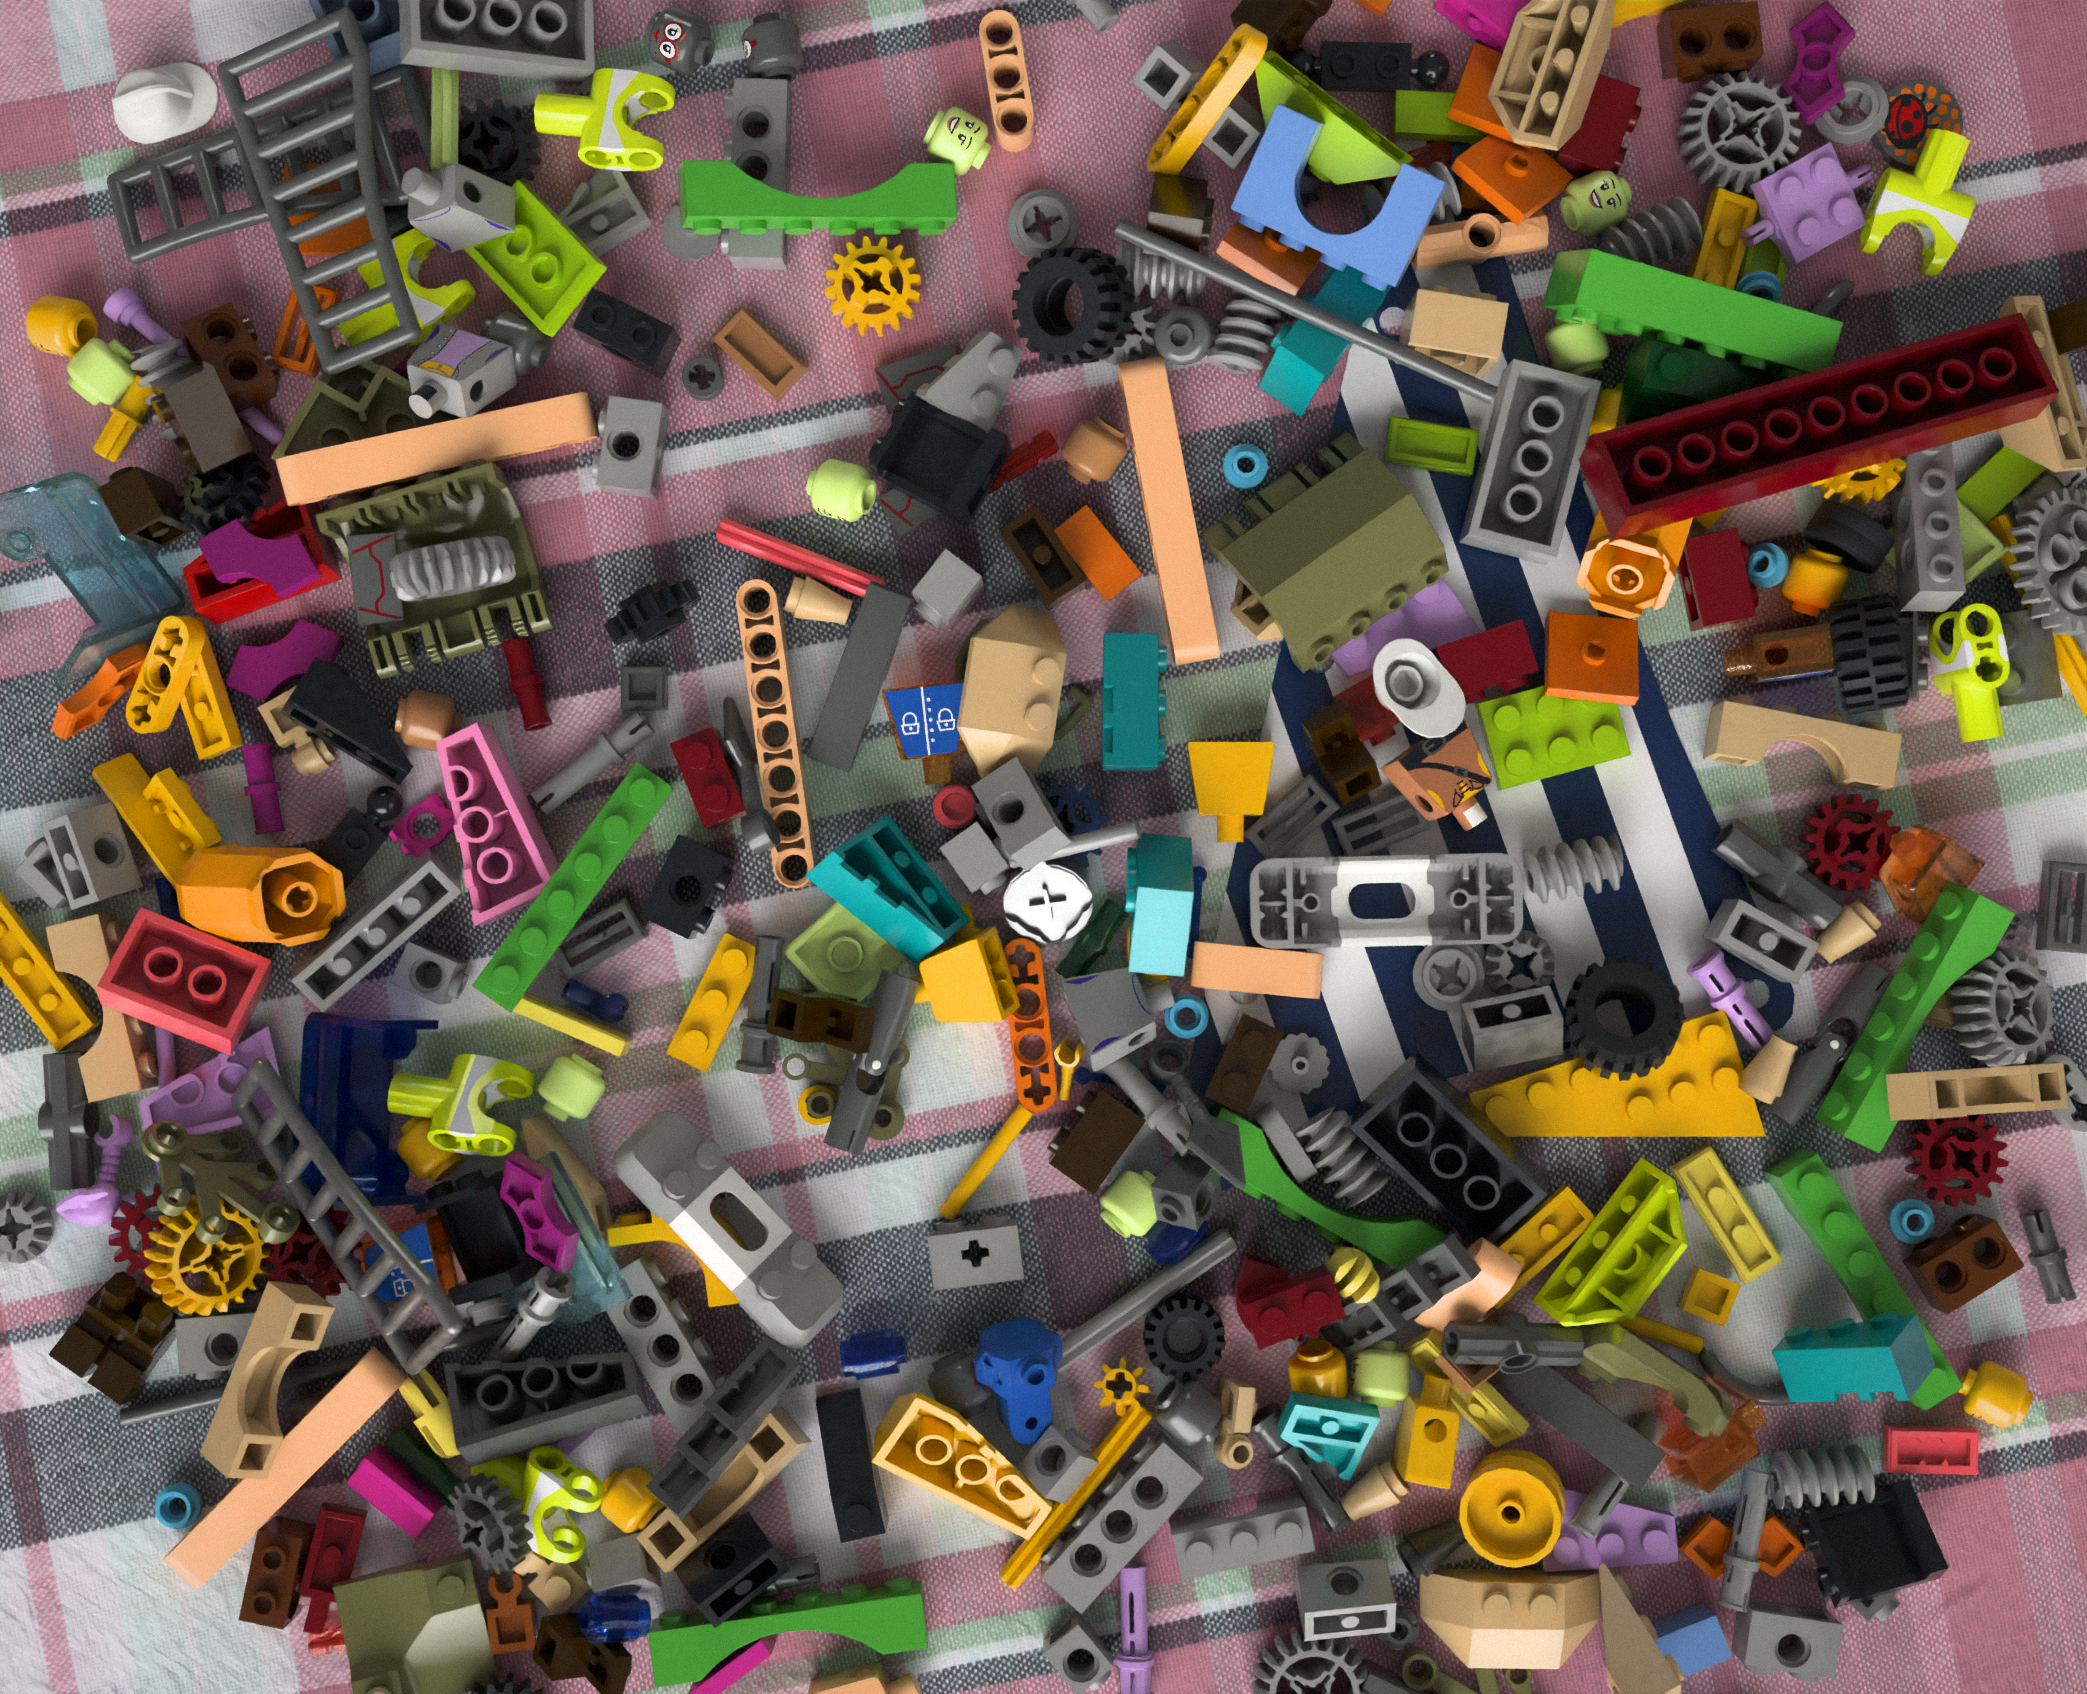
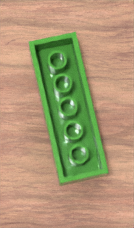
M1592 248L1557 252L1542 307L1556 310L1555 319L1578 325H1581L1582 321L1598 324L1597 331L1615 336H1623L1624 333L1639 336L1637 342L1641 344L1653 340L1694 349L1784 380L1830 367L1844 323Z

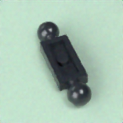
M1322 41L1320 57H1314L1313 53L1308 49L1298 47L1293 52L1288 51L1283 58L1309 79L1313 75H1319V87L1325 91L1395 92L1396 90H1410L1411 77L1416 78L1420 84L1426 87H1436L1447 79L1450 72L1448 58L1438 50H1428L1423 52L1417 59H1411L1412 43Z
M379 786L369 793L366 802L368 810L365 814L353 806L315 853L328 864L342 872L344 891L388 838L389 832L380 826L381 822L393 820L402 812L404 804L402 795L391 786Z

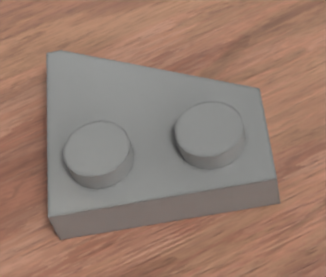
M599 168L587 184L581 182L572 195L570 205L558 215L597 257L652 226L622 172Z
M981 330L966 344V348L962 353L954 355L943 365L945 371L931 384H923L918 388L916 396L944 412L989 433L1024 351L991 331Z

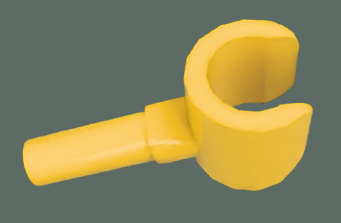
M1068 1034L1062 1038L1054 1052L1055 1059L1061 1065L1062 1071L1059 1099L1064 1101L1070 1099L1075 1066L1085 1054L1081 1040L1075 1051L1068 1047Z

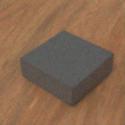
M621 665V710H668V666Z

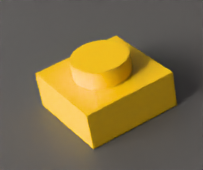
M1694 1265L1678 1307L1725 1327L1741 1285Z

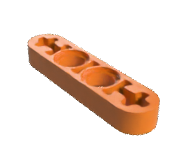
M1016 938L1011 940L1003 950L1011 976L1019 978V968L1016 963L1009 962V955L1016 953L1017 945H1025L1026 952H1034L1035 960L1027 964L1028 977L1038 974L1039 980L1038 984L1022 982L1015 985L1016 993L1024 989H1030L1036 992L1040 999V1006L1035 1013L1023 1015L1016 1010L1008 1016L1017 1096L1024 1108L1032 1112H1042L1048 1110L1057 1098V1081L1042 955L1034 941L1027 938ZM1028 1034L1040 1036L1045 1043L1043 1055L1034 1060L1025 1058L1019 1050L1021 1039ZM1048 1063L1049 1072L1040 1071L1039 1073L1042 1086H1049L1050 1093L1043 1095L1042 1103H1034L1033 1096H1025L1024 1089H1028L1032 1085L1031 1072L1022 1075L1020 1066L1037 1067Z

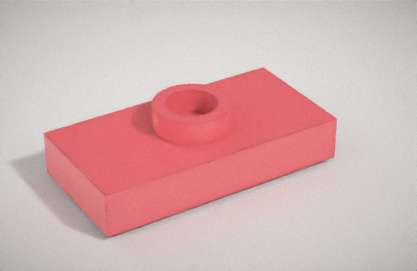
M1883 1424L1882 1469L1887 1473L1978 1475L1979 1429L1973 1426Z

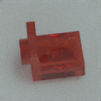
M1373 675L1331 698L1333 702L1342 699L1351 713L1357 736L1362 743L1369 739L1374 747L1397 734L1393 725L1401 720L1394 712L1387 710L1379 702L1375 694Z

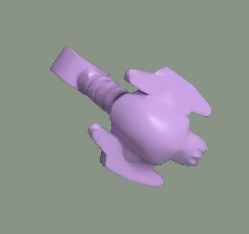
M111 1114L109 1120L113 1124V1133L111 1135L101 1132L95 1133L94 1140L98 1146L103 1147L102 1156L104 1157L101 1160L102 1166H100L99 1171L101 1174L98 1175L99 1182L86 1190L77 1189L56 1204L57 1213L63 1216L64 1219L85 1226H100L108 1223L115 1214L121 1212L119 1208L123 1200L131 1204L136 1201L135 1194L121 1197L119 1190L113 1186L117 1180L116 1175H118L119 1171L117 1167L120 1166L119 1158H121L122 1149L130 1142L133 1134V1126L129 1119Z

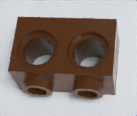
M1758 1L1668 10L1657 26L1663 79L1678 78L1680 83L1698 81L1707 74H1725L1729 72L1732 78H1735L1741 71L1747 70L1748 73L1764 55ZM1724 36L1734 37L1739 42L1740 49H1733L1728 46ZM1684 40L1692 43L1696 49V54L1685 52L1680 46V41Z
M231 302L180 322L182 339L185 340L184 346L193 362L200 359L214 366L236 413L276 397L275 379L280 377L278 368L268 352L261 354L255 344L258 338L251 321L246 315L239 317ZM218 336H227L232 339L227 343L212 341L213 338ZM239 373H249L254 376L247 381H240L234 378Z
M1980 1214L1962 1216L1951 1224V1231L1938 1239L1932 1237L1918 1243L1912 1249L1914 1254L1903 1260V1263L1931 1307L1949 1314L2025 1267L1995 1219ZM1980 1238H1984L1986 1242L1985 1251L1980 1257L1975 1258L1973 1253L1974 1245ZM1946 1261L1948 1273L1943 1280L1937 1282L1935 1270L1940 1263Z
M275 1516L257 1531L239 1621L283 1630L301 1613L302 1605L299 1604L300 1596H298L316 1524Z

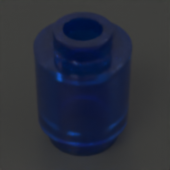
M1206 1219L1198 1231L1157 1220L1144 1235L1148 1242L1143 1247L1162 1266L1167 1261L1176 1266L1205 1235L1203 1230L1210 1223Z
M894 1328L850 1335V1340L840 1341L841 1363L845 1377L856 1376L857 1380L898 1374L900 1373V1364L908 1362L904 1335L896 1336Z
M634 1594L593 1595L588 1599L586 1605L582 1606L579 1613V1629L582 1634H585L587 1641L591 1644L635 1642L638 1637H645L651 1625V1609L646 1599H639Z

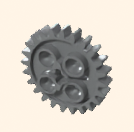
M2067 488L2034 495V500L2023 504L2025 512L2017 513L2015 516L2020 527L2010 530L2013 537L2017 540V544L2008 546V550L2017 556V562L2010 564L2009 568L2019 572L2020 577L2013 584L2014 588L2023 587L2025 593L2022 596L2021 604L2031 603L2033 605L2030 617L2032 619L2042 617L2041 624L2043 629L2053 628L2054 635L2066 633V636L2087 633V496L2080 498L2079 490L2067 491Z

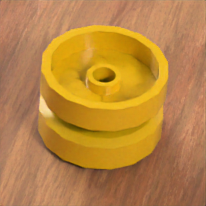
M1509 1448L1490 1453L1476 1464L1467 1481L1460 1501L1459 1521L1465 1539L1480 1556L1496 1565L1518 1568L1537 1563L1552 1551L1561 1533L1566 1503V1494L1561 1478L1546 1460L1530 1451Z

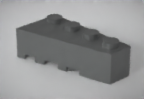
M629 1352L572 1355L569 1359L547 1360L546 1357L528 1358V1362L502 1363L501 1360L482 1361V1365L462 1366L460 1363L444 1364L456 1449L472 1467L650 1413L642 1372Z

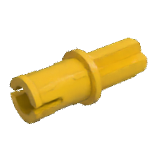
M137 374L116 409L110 408L109 411L113 412L93 446V450L97 454L112 462L119 460L137 428L143 429L145 425L141 424V421L151 406L146 405L145 399L154 391L152 388L139 387L138 381L142 377Z

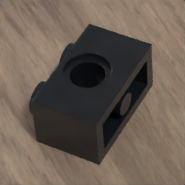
M593 287L572 327L583 341L660 379L663 378L682 340L674 327Z
M678 834L639 916L686 939H695L698 932L704 935L715 915V910L711 909L710 906L716 893L724 894L733 878L735 870L729 867L733 858L686 835ZM688 876L696 877L702 887L700 896L693 902L685 900L680 892L681 883Z
M746 1512L673 1570L698 1608L714 1628H717L790 1569L751 1514Z

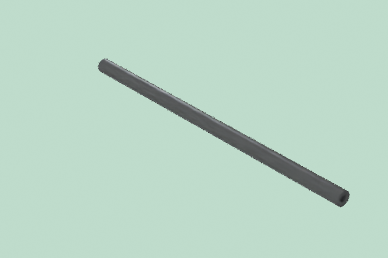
M1120 218L1114 236L1490 404L1495 396L1497 387L1123 218Z
M514 1318L464 1329L439 1354L497 1341ZM427 1338L410 1343L416 1351ZM390 1347L378 1349L393 1364L400 1363ZM367 1352L286 1370L278 1391L344 1376ZM226 1385L122 1408L120 1410V1421L123 1426H129L219 1405Z

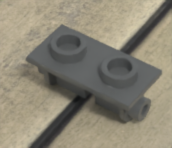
M1896 610L1909 692H1912V699L1914 701H1919V691L1928 690V663L1919 664L1920 646H1928L1929 619H1920V611H1913V618H1905V611Z

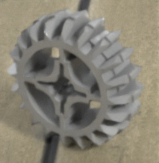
M1747 70L1741 71L1735 77V80L1727 72L1720 76L1717 83L1709 80L1702 86V93L1695 92L1688 100L1690 107L1685 108L1680 115V120L1685 125H1682L1677 130L1676 137L1687 141L1679 148L1678 155H1691L1692 157L1686 165V171H1693L1698 167L1702 172L1698 177V184H1704L1710 178L1714 180L1713 191L1719 187L1723 189L1728 184L1729 191L1739 194L1744 187L1749 194H1753L1750 187L1751 184L1790 164L1788 160L1793 159L1799 149L1793 142H1796L1801 137L1802 132L1801 129L1791 125L1799 119L1800 112L1787 111L1786 108L1791 104L1793 96H1785L1780 99L1776 94L1780 89V83H1774L1770 88L1764 86V74L1758 75L1753 82H1750ZM1739 104L1747 106L1754 111H1747L1743 109ZM1710 112L1715 118L1713 125L1717 130V139L1713 143L1709 139L1707 130ZM1765 124L1770 137L1768 154L1763 149L1766 144L1761 137V128ZM1748 127H1752L1745 135L1742 134L1738 137L1734 136L1730 140L1726 141V139L1732 133H1736L1738 131L1742 132ZM1722 156L1734 157L1740 164L1731 162Z
M501 536L475 537L402 552L390 561V578L398 599L409 602L477 591L508 583L516 576L514 567L516 561L514 552L510 549L508 539Z
M1997 946L1991 956L1975 964L1954 982L1955 989L1948 991V994L1953 998V1007L1948 1009V1011L1954 1014L1955 1019L1951 1029L1959 1031L1958 1045L1966 1046L1968 1057L1978 1059L1980 1065L2004 1067L2035 1063L2037 1055L2045 1054L2046 1052L2045 1042L2053 1040L2049 1030L2051 1025L2057 1023L2052 1017V1008L2056 1006V1004L2051 1002L2050 997L2053 987L2046 985L2047 971L2038 969L2037 958L2028 957L2025 950Z
M1293 1626L1290 1628L1292 1640L1285 1642L1283 1637L1275 1635L1273 1640L1277 1650L1273 1651L1270 1648L1262 1649L1261 1655L1267 1664H1254V1675L1259 1679L1250 1684L1252 1694H1276L1278 1682L1283 1675L1287 1678L1289 1686L1294 1689L1292 1694H1336L1331 1686L1336 1679L1334 1672L1340 1666L1346 1672L1348 1679L1345 1694H1371L1365 1691L1362 1686V1682L1368 1676L1366 1664L1361 1663L1364 1656L1359 1648L1350 1649L1351 1642L1349 1637H1341L1336 1641L1335 1638L1305 1641L1304 1636L1300 1637L1298 1629ZM1318 1657L1309 1665L1296 1663V1661L1303 1658ZM1319 1683V1686H1320L1321 1691H1319V1690H1318V1691H1315L1314 1689H1309V1690L1305 1693V1690H1304L1303 1685H1304V1686L1308 1685V1686L1314 1688V1687L1317 1686V1684Z

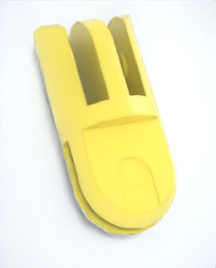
M1344 1243L1333 1246L1336 1252L1332 1256L1327 1253L1324 1264L1331 1274L1337 1292L1344 1298L1351 1295L1355 1303H1366L1375 1298L1379 1291L1380 1278L1365 1252L1358 1248L1348 1247Z
M423 1369L416 1375H412L414 1382L407 1376V1379L399 1387V1391L417 1417L413 1421L432 1450L441 1458H453L460 1455L455 1444L449 1398L446 1397L426 1369Z

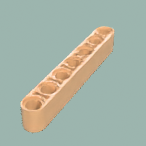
M1161 355L1119 363L1117 365L1121 393L1174 664L1178 666L1220 658L1216 626L1164 359Z
M579 392L472 415L467 418H458L279 458L275 462L288 506H297L411 481L429 473H447L460 470L459 466L472 460L485 459L487 463L581 443L598 438L599 433L588 392Z
M752 579L740 586L736 594V606L764 806L773 817L780 834V845L771 849L773 871L776 879L782 885L788 888H803L809 886L812 881L805 876L798 881L789 879L785 872L787 860L795 855L803 857L808 866L806 874L818 865L782 603L779 594L769 583L760 579ZM758 591L769 593L770 604L765 611L760 613L749 611L748 600L753 593ZM764 635L775 637L776 649L774 653L765 658L756 656L754 652L756 640ZM770 679L779 680L783 687L780 698L774 702L763 701L760 695L762 684ZM776 723L785 724L789 731L787 741L782 746L771 747L766 739L769 727ZM790 767L794 772L795 782L789 790L779 792L773 785V775L779 768ZM788 811H795L801 819V828L793 836H785L779 829V819Z
M373 1346L283 1437L267 1479L242 1478L165 1556L163 1561L197 1591L393 1395L407 1379V1376Z

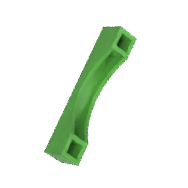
M683 160L678 171L681 228H694V233L699 235L718 234L722 232V229H739L743 235H760L766 233L767 229H785V233L788 235L810 234L812 229H829L832 235L845 236L856 233L857 229H874V234L890 236L899 234L901 229H918L919 235L935 236L943 234L958 218L953 163H909L893 178L873 189L850 196L833 198L797 196L771 188L747 175L730 161Z
M636 762L472 986L512 1013L595 896L664 805L674 788Z
M1949 880L1947 881L1814 1117L1815 1120L1877 1153L1881 1152L1898 1120L1890 1121L1886 1074L1905 1072L1912 1045L1924 1020L1936 1002L1959 977L1975 964L1994 953L2015 913L1979 893Z
M1220 1103L1217 1104L1212 1116L1239 1125L1246 1185L1240 1190L1258 1200L1261 1199L1263 1193L1279 1202L1275 1208L1276 1210L1297 1222L1300 1221L1302 1216L1315 1222L1318 1225L1314 1231L1335 1244H1339L1341 1238L1357 1246L1356 1248L1365 1252L1374 1266L1377 1267L1380 1261H1383L1396 1268L1450 1235L1414 1213L1394 1216H1367L1343 1211L1317 1200L1297 1186L1282 1170L1270 1151L1264 1133L1258 1124Z
M1799 1148L1763 1170V1173L1787 1211L1810 1238L1844 1287L1863 1322L1870 1321L1873 1316L1887 1311H1897L1899 1316L1917 1314L1936 1366L1909 1402L1926 1411L1962 1389L1964 1386L1819 1154Z
M897 1577L885 1581L884 1586L866 1588V1584L855 1583L841 1587L838 1593L822 1595L820 1590H806L795 1594L794 1599L777 1601L776 1597L771 1596L759 1597L751 1600L748 1606H743L717 1628H714L702 1612L686 1614L684 1609L665 1611L659 1614V1618L653 1619L648 1631L655 1688L701 1681L716 1664L738 1648L762 1637L787 1631L815 1630L840 1634L864 1643L882 1655L928 1648V1627L922 1581L911 1582L909 1577Z

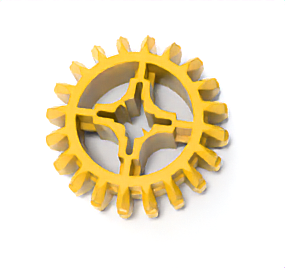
M190 1194V1202L182 1214L172 1218L166 1215L158 1216L160 1223L165 1226L160 1233L157 1231L148 1233L149 1238L157 1243L155 1247L143 1251L146 1258L154 1261L144 1270L147 1276L155 1279L150 1285L152 1290L159 1295L163 1294V1302L171 1307L178 1306V1310L185 1314H192L196 1311L202 1316H209L213 1308L219 1312H227L229 1299L237 1304L244 1303L242 1291L245 1288L252 1291L258 1290L256 1282L252 1280L256 1274L268 1273L266 1267L260 1263L261 1259L269 1257L272 1253L269 1248L262 1246L266 1242L259 1235L258 1223L220 1195H218L221 1213L231 1222L236 1234L230 1236L224 1234L222 1239L216 1244H206L200 1241L195 1234V1227L201 1219L197 1194ZM206 1225L210 1230L217 1231L213 1226ZM186 1271L191 1273L198 1272V1275L204 1278L205 1285L187 1286L180 1273Z

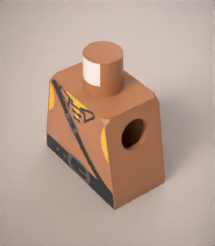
M1465 719L1452 733L1444 737H1423L1380 768L1393 785L1429 821L1444 817L1452 812L1464 831H1468L1488 817L1474 795L1492 782V775Z

